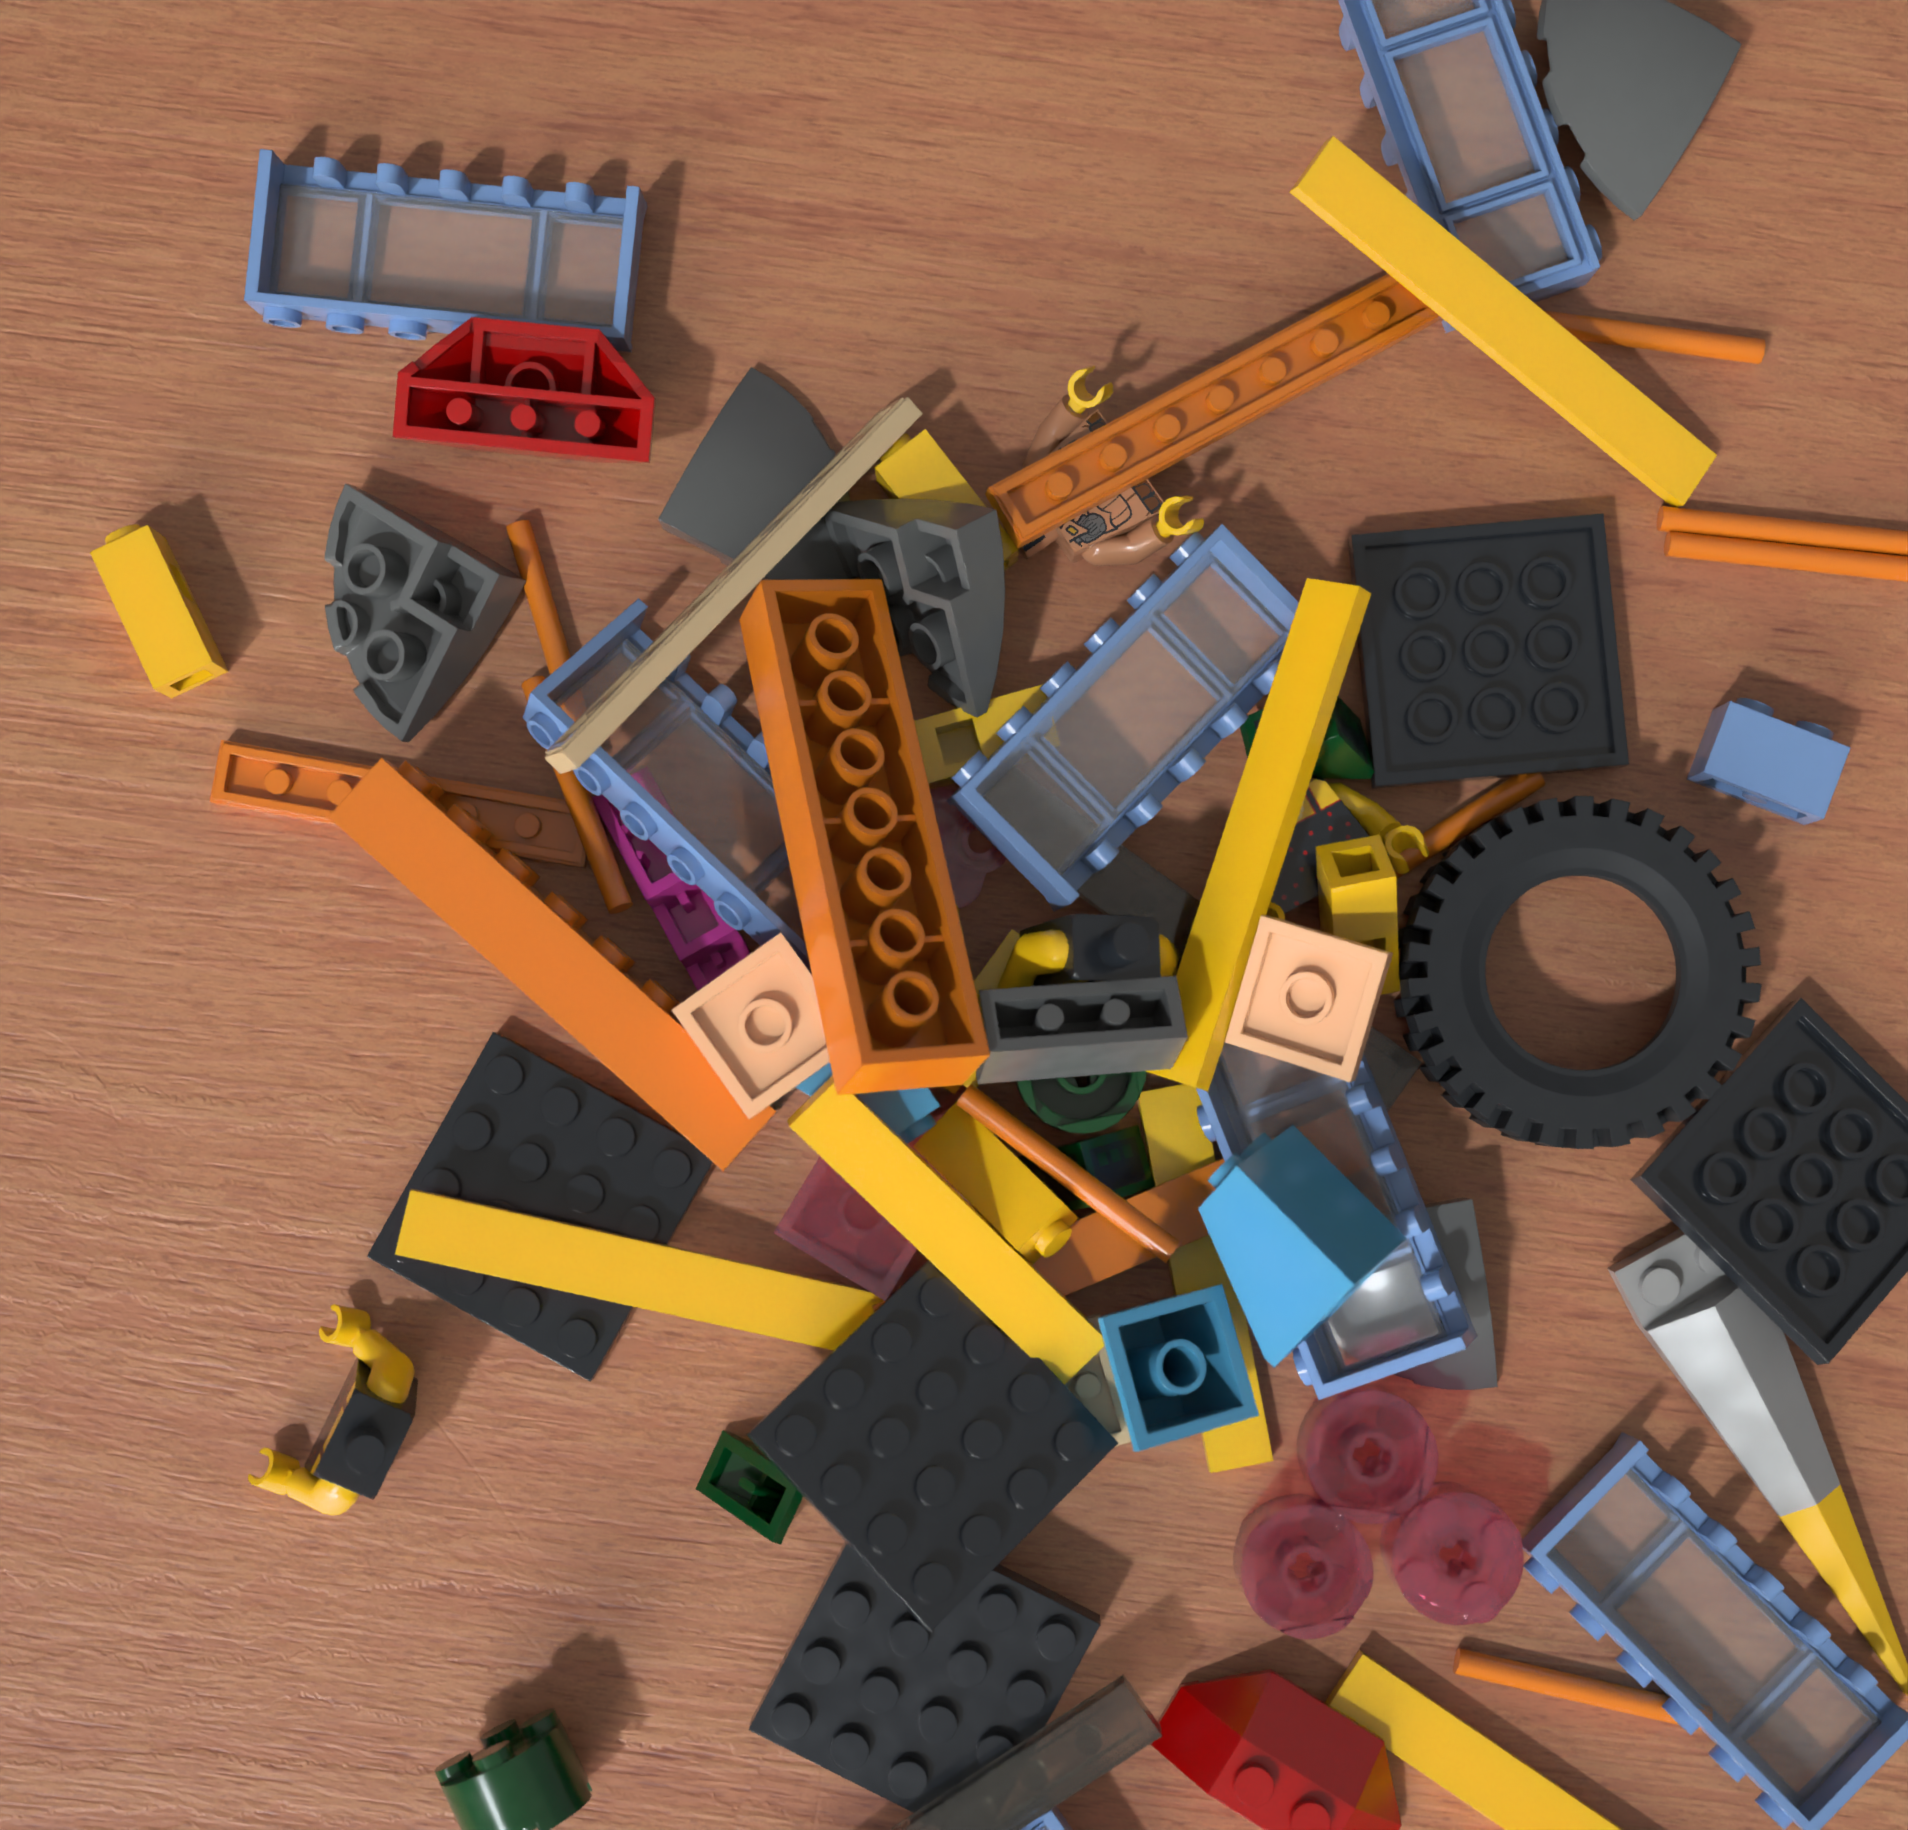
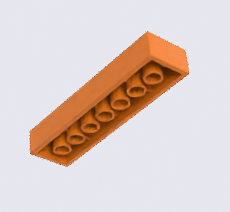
M882 579L761 580L739 621L836 1094L845 1095L962 1085L990 1056Z
M381 758L329 814L328 818L722 1171L730 1166L781 1107L774 1102L752 1119H748L673 1013L672 1009L681 1004V1002L658 981H653L650 978L643 985L629 972L636 962L610 938H605L602 935L594 941L581 929L588 919L560 894L557 895L551 891L545 897L533 886L540 879V876L528 864L504 847L496 853L485 843L493 834L465 809L462 810L455 803L449 810L443 806L438 800L445 793V790L419 767H414L407 760L397 767Z

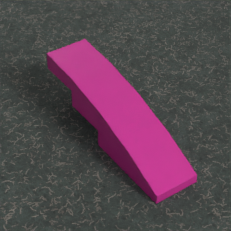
M647 767L631 775L675 817ZM602 794L592 797L598 812L645 900L653 909L675 953L686 968L698 991L751 954L739 930L730 927L722 920L714 908V901L696 884L689 885L678 878L669 867L667 856L649 839L642 840L631 833L623 823L620 811Z

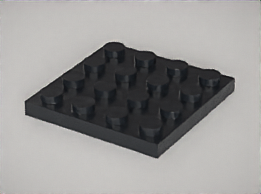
M1603 513L1355 534L1349 537L1348 548L1352 585L1360 586L1371 593L1357 641L1367 744L1375 771L1371 777L1372 789L1505 778L1538 773L1552 774L1622 768L1629 765Z
M1802 998L1790 1002L1742 1055L1735 1069L1728 1071L1720 1079L1719 1083L1722 1084V1087L1712 1098L1702 1099L1694 1108L1696 1112L1682 1121L1630 1180L1815 1364L1821 1365L1831 1362L1908 1272V1102Z
M493 1032L367 1257L591 1382L634 1307L395 1255L411 1188L669 1245L714 1163L680 1133L500 1033Z
M929 1260L746 1434L914 1617L930 1632L1118 1444L1116 1439L1039 1357L1031 1358Z
M844 1542L752 1716L748 1730L947 1830H990L1101 1625L1100 1615L998 1564L930 1632L914 1617L851 1547Z

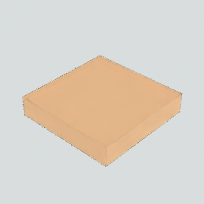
M1261 915L1225 1042L1348 1082L1355 1081L1393 953L1273 916Z
M779 933L672 1009L748 1119H752L830 1063L813 977L782 933Z

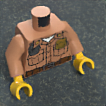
M1094 365L1080 369L1071 376L1068 381L1069 394L1061 398L1040 424L1023 463L1024 468L1108 424L1098 409L1089 415V407L1105 402L1114 391L1113 384L1110 382L1105 384L1096 396L1088 393L1085 387V379L1095 369ZM1146 479L1019 548V552L1024 558L1029 559L1056 541L1072 563L1085 559L1094 566L1132 565L1141 562L1171 543L1174 535H1188L1199 532L1204 526V519H1193L1182 525L1178 517L1179 509L1184 503L1192 501L1193 497L1188 495L1174 496L1164 502L1149 480Z

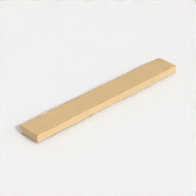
M902 397L882 408L545 752L547 755L544 758L560 774L578 769L923 414L910 398L904 399Z

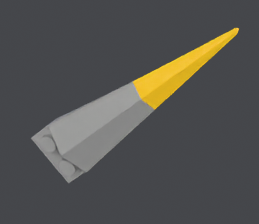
M1681 1229L1608 1267L1607 1269L1636 1325L1744 1468L1837 1597L1900 1689L1908 1696V1663L1784 1332Z

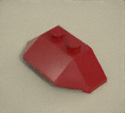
M471 317L432 346L415 362L412 361L398 371L392 437L476 451L587 462L650 463L656 398L600 329Z
M1273 1669L1230 1675L1203 1682L1181 1683L1147 1737V1742L1206 1794L1263 1830H1399L1402 1826L1383 1739Z

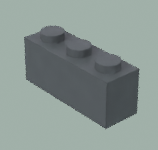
M1169 976L979 990L977 999L990 1056L976 1069L978 1084L1171 1069L1188 1038L1177 977Z

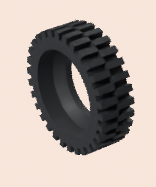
M1574 796L1563 802H1558L1557 798L1538 801L1528 807H1519L1473 830L1465 838L1455 842L1442 854L1444 858L1438 864L1431 866L1419 881L1423 884V887L1418 894L1409 898L1403 911L1404 914L1409 915L1406 927L1398 929V948H1401L1399 963L1401 999L1393 1000L1397 1018H1406L1410 1032L1404 1034L1403 1038L1409 1051H1419L1425 1062L1419 1066V1069L1429 1082L1440 1083L1446 1090L1441 1096L1454 1108H1464L1471 1113L1469 1119L1484 1128H1495L1501 1131L1502 1136L1516 1141L1532 1142L1535 1145L1571 1149L1618 1147L1631 1144L1630 1139L1650 1138L1664 1132L1665 1129L1662 1124L1668 1121H1684L1696 1112L1691 1105L1695 1099H1711L1722 1087V1084L1714 1079L1718 1071H1731L1735 1069L1743 1054L1731 1049L1734 1040L1750 1038L1756 1021L1742 1016L1744 1004L1760 1002L1761 984L1746 983V967L1761 965L1760 948L1744 949L1741 932L1755 929L1750 911L1734 914L1729 900L1742 894L1734 879L1731 878L1718 882L1711 873L1722 862L1710 849L1694 853L1688 845L1696 836L1682 826L1670 830L1662 828L1660 824L1665 817L1664 815L1650 809L1632 813L1628 811L1630 802L1613 798L1601 804L1594 803V796ZM1588 876L1613 882L1634 893L1648 905L1661 921L1671 942L1675 957L1676 985L1674 997L1667 1017L1660 1029L1643 1048L1632 1056L1611 1066L1599 1069L1573 1070L1562 1068L1542 1061L1528 1053L1509 1036L1493 1010L1487 991L1485 976L1487 950L1493 932L1501 917L1528 890L1543 882L1560 877Z

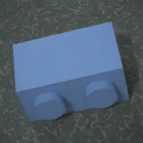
M1737 698L1736 703L1729 701L1713 709L1687 780L1802 825L1825 818L1851 747L1833 741L1834 733L1821 725L1807 721H1797L1794 726L1772 717L1774 713L1773 708L1753 699Z

